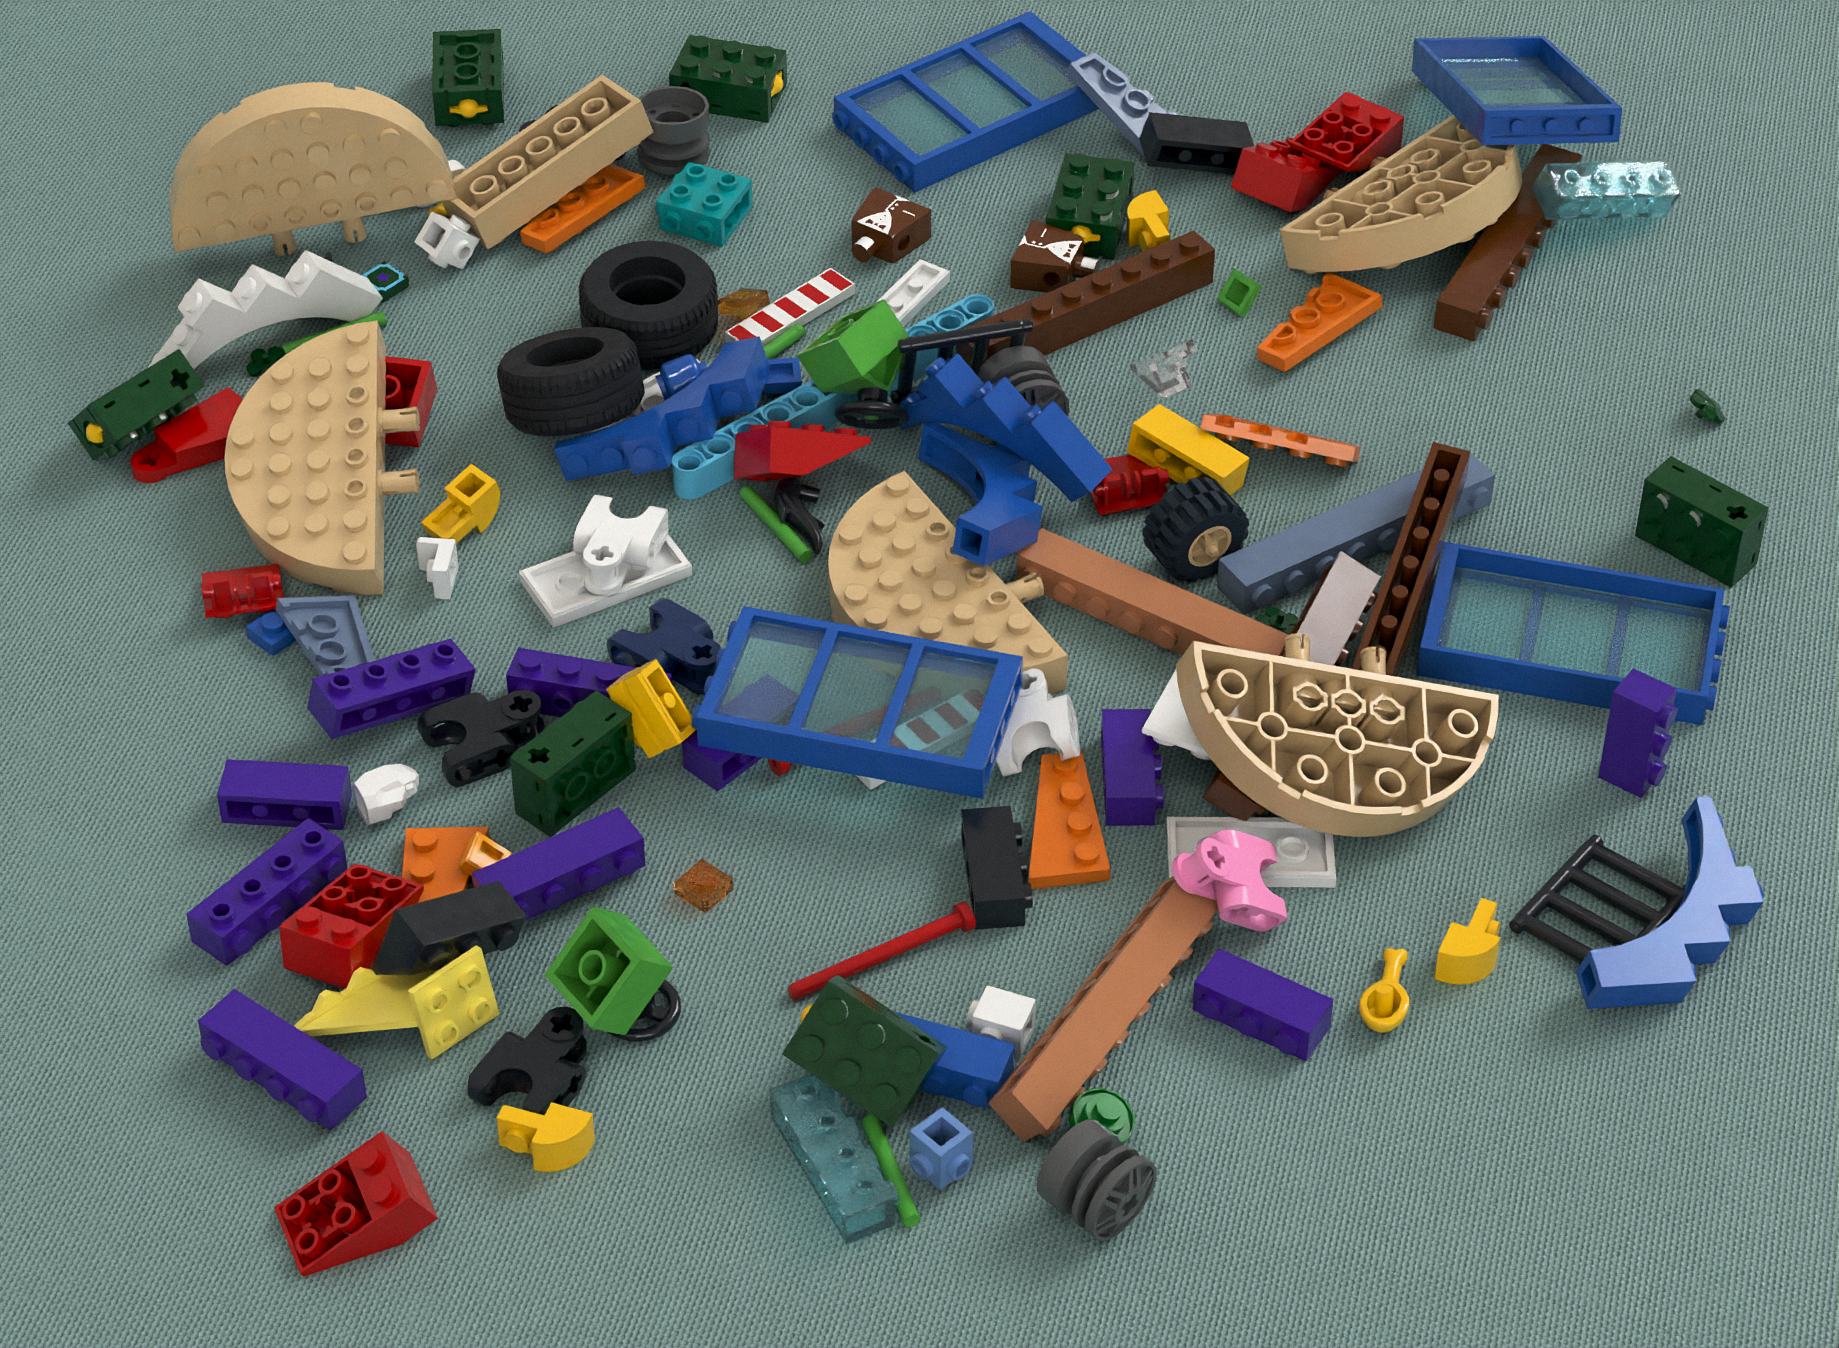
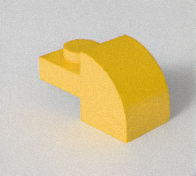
M1156 190L1138 195L1128 206L1126 243L1128 247L1140 245L1141 250L1144 252L1170 240V234L1168 233L1169 209Z
M470 464L444 488L448 498L421 522L424 531L433 538L455 539L456 544L473 528L482 533L493 520L499 506L500 489L497 481L473 464Z
M1481 898L1468 927L1451 922L1438 951L1435 980L1457 985L1471 984L1484 979L1494 970L1497 964L1501 938L1498 937L1501 922L1495 920L1496 902Z
M552 1102L545 1116L507 1105L502 1106L497 1116L500 1146L507 1147L517 1153L525 1152L532 1154L533 1166L536 1171L553 1172L572 1167L587 1156L595 1142L593 1113Z

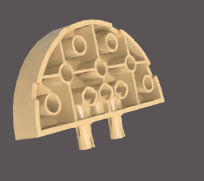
M308 82L284 85L248 96L240 100L241 105L233 108L226 114L220 112L205 124L187 145L175 167V176L169 191V217L175 252L272 234L275 253L278 256H285L283 244H286L289 255H292L297 250V244L292 232L294 229L342 220L345 240L355 243L353 231L356 230L358 241L361 242L367 237L362 216L456 199L457 197L449 163L441 144L425 128L424 122L409 109L384 95L355 86L354 90L334 87V83Z
M1451 115L1390 157L1378 156L1377 159L1372 161L1369 171L1342 189L1330 188V190L1325 192L1321 203L1280 229L1288 268L1304 270L1307 274L1353 271L1376 267L1392 269L1400 265L1401 262L1431 254L1458 242H1466L1473 239L1475 233L1498 221V217L1510 207L1520 191L1522 172L1516 145H1482L1454 115Z
M378 320L345 326L319 335L298 346L274 363L255 382L239 405L230 425L225 448V475L228 489L243 527L248 533L251 542L263 557L271 564H278L282 572L310 585L318 584L332 588L333 591L360 595H384L385 496L419 493L420 491L419 475L416 468L385 472L386 434L402 431H419L420 418L417 407L385 410L386 345Z
M905 471L893 475L876 485L849 508L839 522L829 548V600L833 622L1023 656V672L1031 668L1041 670L1046 678L1049 694L1067 689V653L1022 604L1044 595L1043 583L1036 573H1030L1019 580L1005 584L989 565L981 566L952 553L956 528ZM860 660L874 673L883 678L888 675L899 680L903 670L902 667ZM917 670L910 691L920 694L930 689H937L941 692V700L950 702L965 693H981L986 696L990 683Z
M1300 633L1286 636L1284 639L1286 657L1193 641L1176 664L1178 688L1188 721L1198 741L1220 771L1239 790L1272 813L1292 823L1328 834L1350 837L1380 836L1409 829L1426 821L1451 801L1474 775L1484 761L1489 743L1493 740L1496 731L1499 706L1498 694L1386 675V651L1382 648L1378 649V657H1376V647H1367L1360 652L1361 670L1310 662V637L1304 634L1300 644Z

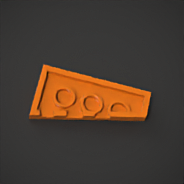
M615 164L605 166L587 179L585 183L577 186L560 198L551 208H546L536 215L520 231L522 244L546 254L557 249L559 245L574 235L581 233L586 227L605 217L610 211L629 201L634 195L645 189L644 176Z
M1327 272L1322 277V285L1319 288L1313 287L1306 295L1307 301L1301 307L1295 306L1289 313L1290 319L1286 323H1279L1257 347L1258 360L1286 372L1382 308V295Z
M1218 413L1203 414L1200 427L1203 430L1217 432L1216 437L1224 440L1238 442L1239 437L1253 440L1252 446L1268 450H1274L1275 445L1289 448L1288 454L1310 459L1311 453L1326 456L1325 463L1346 467L1348 461H1358L1361 446Z
M1080 751V756L1063 761L1060 760V753L1042 755L1028 883L1031 884L1032 889L1110 881L1111 869L1082 751Z
M489 826L406 828L402 878L424 885V892L417 903L467 890L471 875L458 868L470 838L477 831L490 838Z

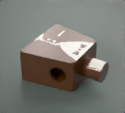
M875 187L852 218V254L860 262H867L874 256L889 263H896L931 238V209Z
M1033 220L1011 259L1010 288L1048 293L1074 282L1077 277L1083 278L1099 271L1100 263L1099 260L1083 257L1084 239L1081 236Z

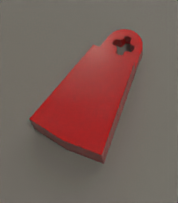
M227 387L155 428V441L136 451L131 456L130 463L133 477L143 483H155L163 480L168 475L225 459L226 440L230 425L243 399Z

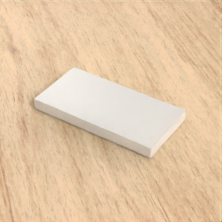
M667 535L651 568L632 565L622 587L617 592L609 595H596L586 589L584 575L588 567L583 561V555L574 551L519 571L520 582L553 628L693 575L691 563L669 535Z
M1167 817L1168 878L1173 877L1172 862L1174 858L1182 853H1196L1197 844L1216 832L1236 830L1274 844L1277 863L1271 864L1260 873L1266 887H1336L1333 834L1315 831L1292 823L1282 817H1250L1247 821L1234 817Z

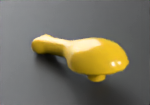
M1387 948L1384 950L1383 960L1385 967L1382 979L1368 987L1362 993L1359 1001V1010L1363 1022L1369 1029L1378 1033L1390 1032L1404 1021L1409 1009L1408 994L1399 984L1401 968L1406 964L1408 953L1404 949L1395 950Z

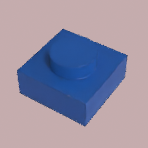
M798 358L767 359L770 371L764 385L765 395H783L802 385Z
M276 609L269 610L246 626L247 638L272 656L296 641Z

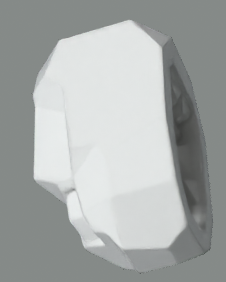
M403 764L384 765L365 772L352 786L357 809L366 825L391 819L393 812L403 808L406 799L417 792L419 774L414 769Z

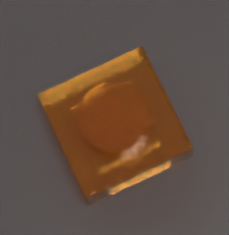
M741 288L718 300L720 314L736 315V319H747L755 314L758 309L770 304L767 290Z
M703 859L698 861L674 882L675 894L704 913L711 910L734 890L733 878Z

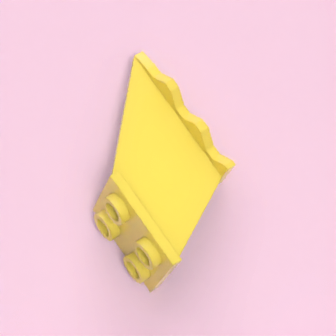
M476 945L439 970H428L415 975H376L373 970L360 967L353 972L347 988L340 993L331 990H325L320 993L312 1011L300 1019L294 1027L310 1037L419 1027L427 1057L433 1060L500 1013L482 949Z

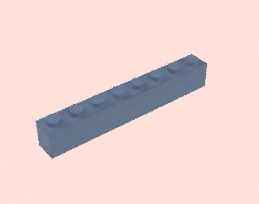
M1471 452L1466 483L1452 522L1470 512L1484 508L1492 501L1495 475ZM1423 469L1220 558L1217 588L1243 614H1246L1319 581L1324 570L1340 551L1361 563L1379 553L1393 549L1396 546Z

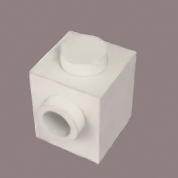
M987 985L980 1001L974 1000L967 1016V1025L972 1026V1033L1015 1044V1057L1021 1058L1035 1028L1036 999Z

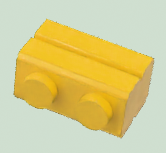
M657 659L624 674L606 689L612 701L632 713L631 725L633 726L634 742L644 750L648 758L680 744L697 730V728L692 727L691 714Z

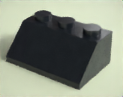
M500 881L398 908L393 914L371 969L376 975H415L428 970H439L476 945L482 949L483 954L497 950L505 951L514 946L518 941L519 933L527 915Z

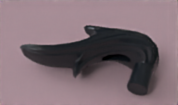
M797 477L783 479L778 483L774 492V503L780 522L788 521L807 540L814 554L819 555L823 545L821 529L824 528L825 523L813 517L803 506L800 499L817 503L820 489L802 484Z

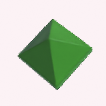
M1233 269L1216 300L1245 318L1262 286L1237 269Z

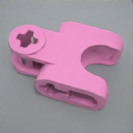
M1223 830L1212 834L1198 843L1196 853H1182L1174 858L1172 873L1178 885L1190 894H1197L1217 901L1219 916L1222 920L1251 930L1265 932L1283 924L1288 919L1284 899L1272 893L1266 887L1260 875L1268 866L1277 863L1273 843L1240 831Z

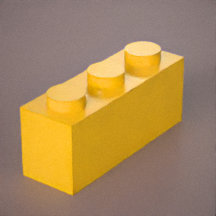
M1161 404L1155 406L1133 423L1127 448L1129 454L1152 468L1167 469L1169 478L1177 483L1183 482L1185 484L1189 479L1197 478L1200 480L1206 477L1212 481H1217L1230 496L1243 487L1250 460L1248 456Z

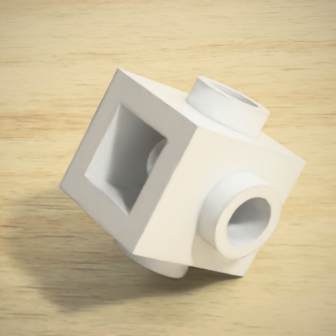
M431 212L414 242L429 253L428 259L443 268H447L448 264L463 269L468 259L472 256L480 238L469 231L471 224L456 215H452L449 219Z

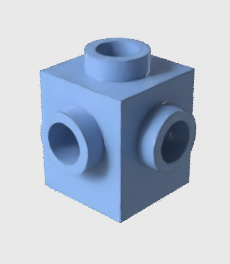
M941 1107L910 1130L909 1163L912 1170L921 1179L929 1180L939 1190L953 1180H960L973 1166V1132Z

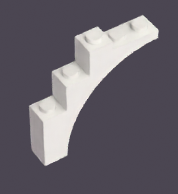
M307 250L293 264L285 278L252 264L244 276L239 279L232 292L198 278L178 305V309L184 316L183 320L175 327L170 338L159 353L154 356L148 367L180 349L192 368L195 369L211 354L229 342L261 327L281 321L310 317L334 318L352 322L371 315L383 298L368 278Z

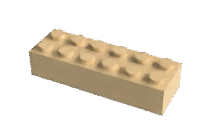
M602 74L455 177L453 183L457 198L442 201L449 219L452 215H456L471 224L469 231L480 238L478 243L486 249L499 244L505 237L522 225L530 222L536 215L550 205L557 203L560 198L577 186L585 183L591 176L605 166L612 164L615 159L632 147L640 144L642 140L653 133L641 100Z

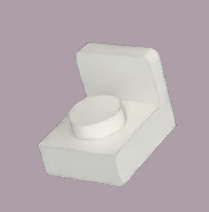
M419 537L416 543L419 569L427 571V581L433 582L435 598L450 599L459 568L456 540Z

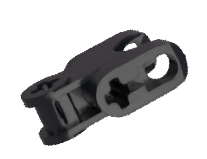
M516 690L490 702L485 695L475 692L433 707L421 714L417 730L425 743L430 747L435 748L443 745L458 744L456 747L445 752L442 758V772L451 786L460 787L511 767L510 756L519 747L526 745L542 733L545 725L543 719L539 716L542 709L540 697L530 690ZM517 703H519L520 710L516 709ZM527 726H530L529 733L527 732Z
M556 1007L544 1014L540 1022L526 1038L511 1031L505 1033L469 1075V1098L483 1106H491L497 1099L507 1093L522 1092L528 1094L523 1102V1110L544 1116L551 1102L568 1107L580 1092L585 1080V1068L578 1065L587 1054V1042L584 1035H582L584 1031L583 1018L573 1008Z

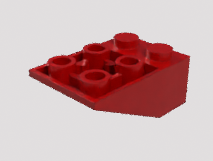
M1345 92L1289 142V146L1347 172L1370 169L1372 161L1377 159L1378 156L1388 158L1401 149L1404 116L1362 99L1358 95Z
M1287 137L1285 141L1272 140L1269 144L1257 143L1256 146L1243 148L1231 188L1286 211L1295 212L1306 209L1343 169L1290 147L1289 142L1293 138Z
M769 421L768 425H750V431L735 434L734 479L771 482L803 476L871 443V437L857 436V430L851 428H836L834 432H824V426L801 425V429L790 428L791 423L786 421Z
M354 863L279 926L284 969L346 989L355 970L360 967L372 968L395 910L416 904L424 892V885Z
M383 1131L274 1207L299 1273L303 1277L401 1245L438 1219L410 1152Z

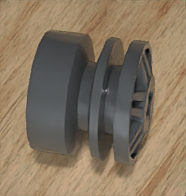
M669 86L653 89L639 98L653 129V133L638 144L637 156L641 165L658 174L676 175L683 170L688 162L705 165L708 162L710 156L708 145L710 136L707 131L709 127V104L705 96L687 87Z
M1019 345L1005 348L992 355L981 366L977 374L983 383L989 380L992 384L1006 377L1030 406L1037 404L1039 407H1042L1054 400L1067 416L1069 414V400L1043 353L1033 347Z
M1087 1119L1073 1126L1051 1149L1042 1164L1037 1178V1192L1061 1213L1072 1214L1074 1222L1078 1226L1086 1228L1088 1233L1095 1239L1106 1241L1118 1235L1130 1225L1143 1209L1155 1185L1157 1168L1148 1158L1139 1156L1136 1149L1132 1146L1122 1145L1118 1136L1097 1120Z

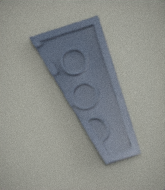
M1095 52L1070 63L1066 71L1071 79L1143 156L1144 153L1139 138L1149 112L1179 115L1172 109L1167 112L1153 102L1155 96L1147 90L1134 88L1128 83V76Z
M355 595L277 598L276 611L320 676L375 661Z

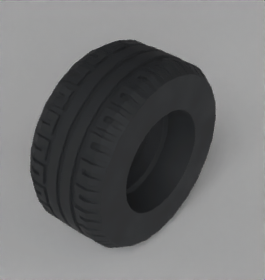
M648 240L616 246L596 258L581 277L579 305L582 328L603 327L624 332L636 344L641 369H660L663 363L686 354H692L695 357L710 343L717 331L718 297L714 272L695 252L681 245Z
M584 327L541 335L513 347L504 354L497 368V377L506 419L517 430L536 436L572 435L608 426L634 412L645 393L636 344L624 332L616 329Z

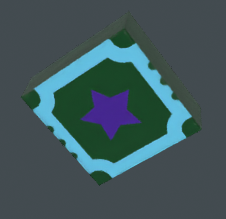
M385 261L362 275L369 279L383 299L380 301L382 303L409 287L408 276Z

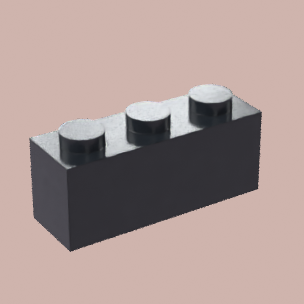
M1149 112L1139 138L1147 166L1234 175L1242 149L1254 146L1246 122Z
M1011 806L961 809V841L971 908L976 920L975 930L1025 926V909L1033 907L1031 884H1023V877H1027L1028 874L1026 853H1018L1017 848L1022 847L1021 823L1013 822Z

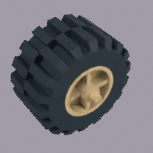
M1206 477L1200 480L1192 478L1185 484L1181 482L1175 485L1173 490L1167 491L1162 495L1163 498L1159 502H1155L1151 508L1152 512L1146 516L1144 521L1146 526L1142 529L1145 546L1168 573L1178 581L1183 582L1186 580L1190 583L1197 581L1199 578L1202 580L1206 579L1213 573L1217 574L1219 559L1242 549L1244 546L1242 542L1247 538L1249 532L1246 529L1249 526V519L1242 508L1217 481H1212Z

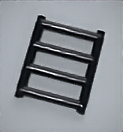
M1032 320L1007 321L898 340V348L902 356L897 390L891 391L890 398L892 403H900L915 389L919 391L918 386L912 387L917 351L938 348L937 358L942 357L944 360L952 357L954 345L974 342L970 368L977 375L981 366L987 360L990 339L1011 336L1009 347L1024 346L1026 333L1033 330Z
M1592 835L1510 921L1509 927L1517 934L1524 930L1582 962L1588 952L1593 949L1537 919L1536 917L1546 907L1557 911L1613 943L1622 945L1649 934L1668 921L1677 911L1683 900L1686 884L1683 887L1676 885L1603 846V840L1597 835ZM1593 858L1669 899V901L1660 911H1657L1582 869ZM1570 882L1647 925L1636 936L1559 893Z

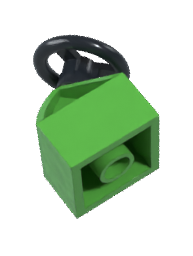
M885 299L843 315L796 355L821 392L858 394L857 401L844 403L835 409L834 414L839 422L863 429H890L902 426L908 421L909 414L906 409L896 404L887 403V391L890 390L901 364L902 353H900L898 348V340L909 338V335Z
M592 906L544 974L592 1029L606 1031L612 1036L625 1041L642 1042L658 1038L667 1033L676 1024L681 1013L680 996L675 987L665 980L673 966L625 914ZM657 990L667 998L668 1009L656 1006L655 993ZM647 1017L659 1022L647 1028L631 1029L636 1019Z

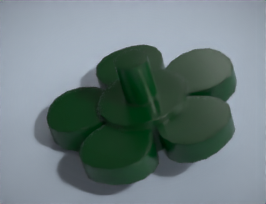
M277 346L271 347L267 353L261 348L255 349L250 355L252 362L246 366L248 374L252 377L262 376L274 363L284 356L283 350Z
M1696 389L1690 396L1691 403L1696 408H1699L1695 415L1698 418L1703 416L1709 422L1712 420L1718 424L1724 422L1725 417L1720 411L1721 407L1713 398H1709L1702 390Z
M1277 607L1267 608L1265 614H1259L1256 618V621L1290 635L1298 620L1296 615L1286 614Z

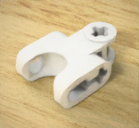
M602 495L593 496L577 525L573 542L574 552L583 555V561L588 567L584 575V585L589 592L596 595L613 594L622 587L632 565L651 568L668 535V509L649 506L637 518L624 519L612 514L610 505L613 498Z
M1036 668L1023 672L1022 688L996 759L1002 777L1021 772L1025 757L1039 748H1055L1060 753L1061 761L1080 756L1078 724L1071 698L1068 694L1053 698L1048 693L1047 681L1043 672Z

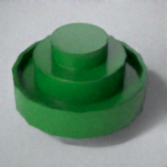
M1092 1088L1081 1093L1071 1107L1068 1119L1070 1129L1087 1119L1097 1120L1117 1135L1122 1145L1127 1142L1133 1133L1135 1125L1133 1110L1126 1099L1116 1092L1105 1088Z

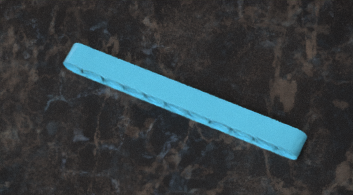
M971 295L905 331L909 337L963 329L994 316V303L991 298L985 295ZM956 345L953 347L952 356L956 354ZM938 348L917 351L913 381L926 375L924 370L937 359ZM900 368L890 390L887 391L888 395L891 394V391L897 390ZM811 380L715 431L713 439L695 442L674 454L672 458L674 493L682 499H696L733 480L735 434L750 431V425H768L769 421H786L791 423L790 428L801 429V425H822L825 430L839 422L834 414L835 409L844 403L857 401L858 394L821 392L815 382Z

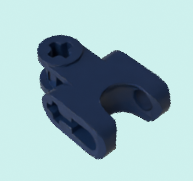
M664 597L659 598L649 606L650 626L653 632L640 634L621 629L607 639L606 646L612 663L638 668L657 659L664 672L672 674V680L688 688L693 693L703 695L707 677L714 676L716 658L721 648L717 642L713 641V632L703 618Z

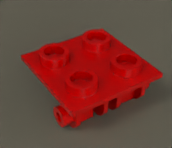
M1131 454L1107 458L1104 460L1110 465L1112 470L1090 492V496L1098 515L1152 507L1168 491L1165 484H1169V474L1167 469L1152 468Z
M278 564L201 573V588L206 618H229L235 614L251 612L266 613L269 610L276 609L277 598H283L280 567Z

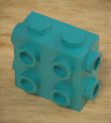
M688 162L683 170L674 176L671 185L664 194L661 193L657 198L655 212L658 214L659 229L723 247L753 207L752 179Z

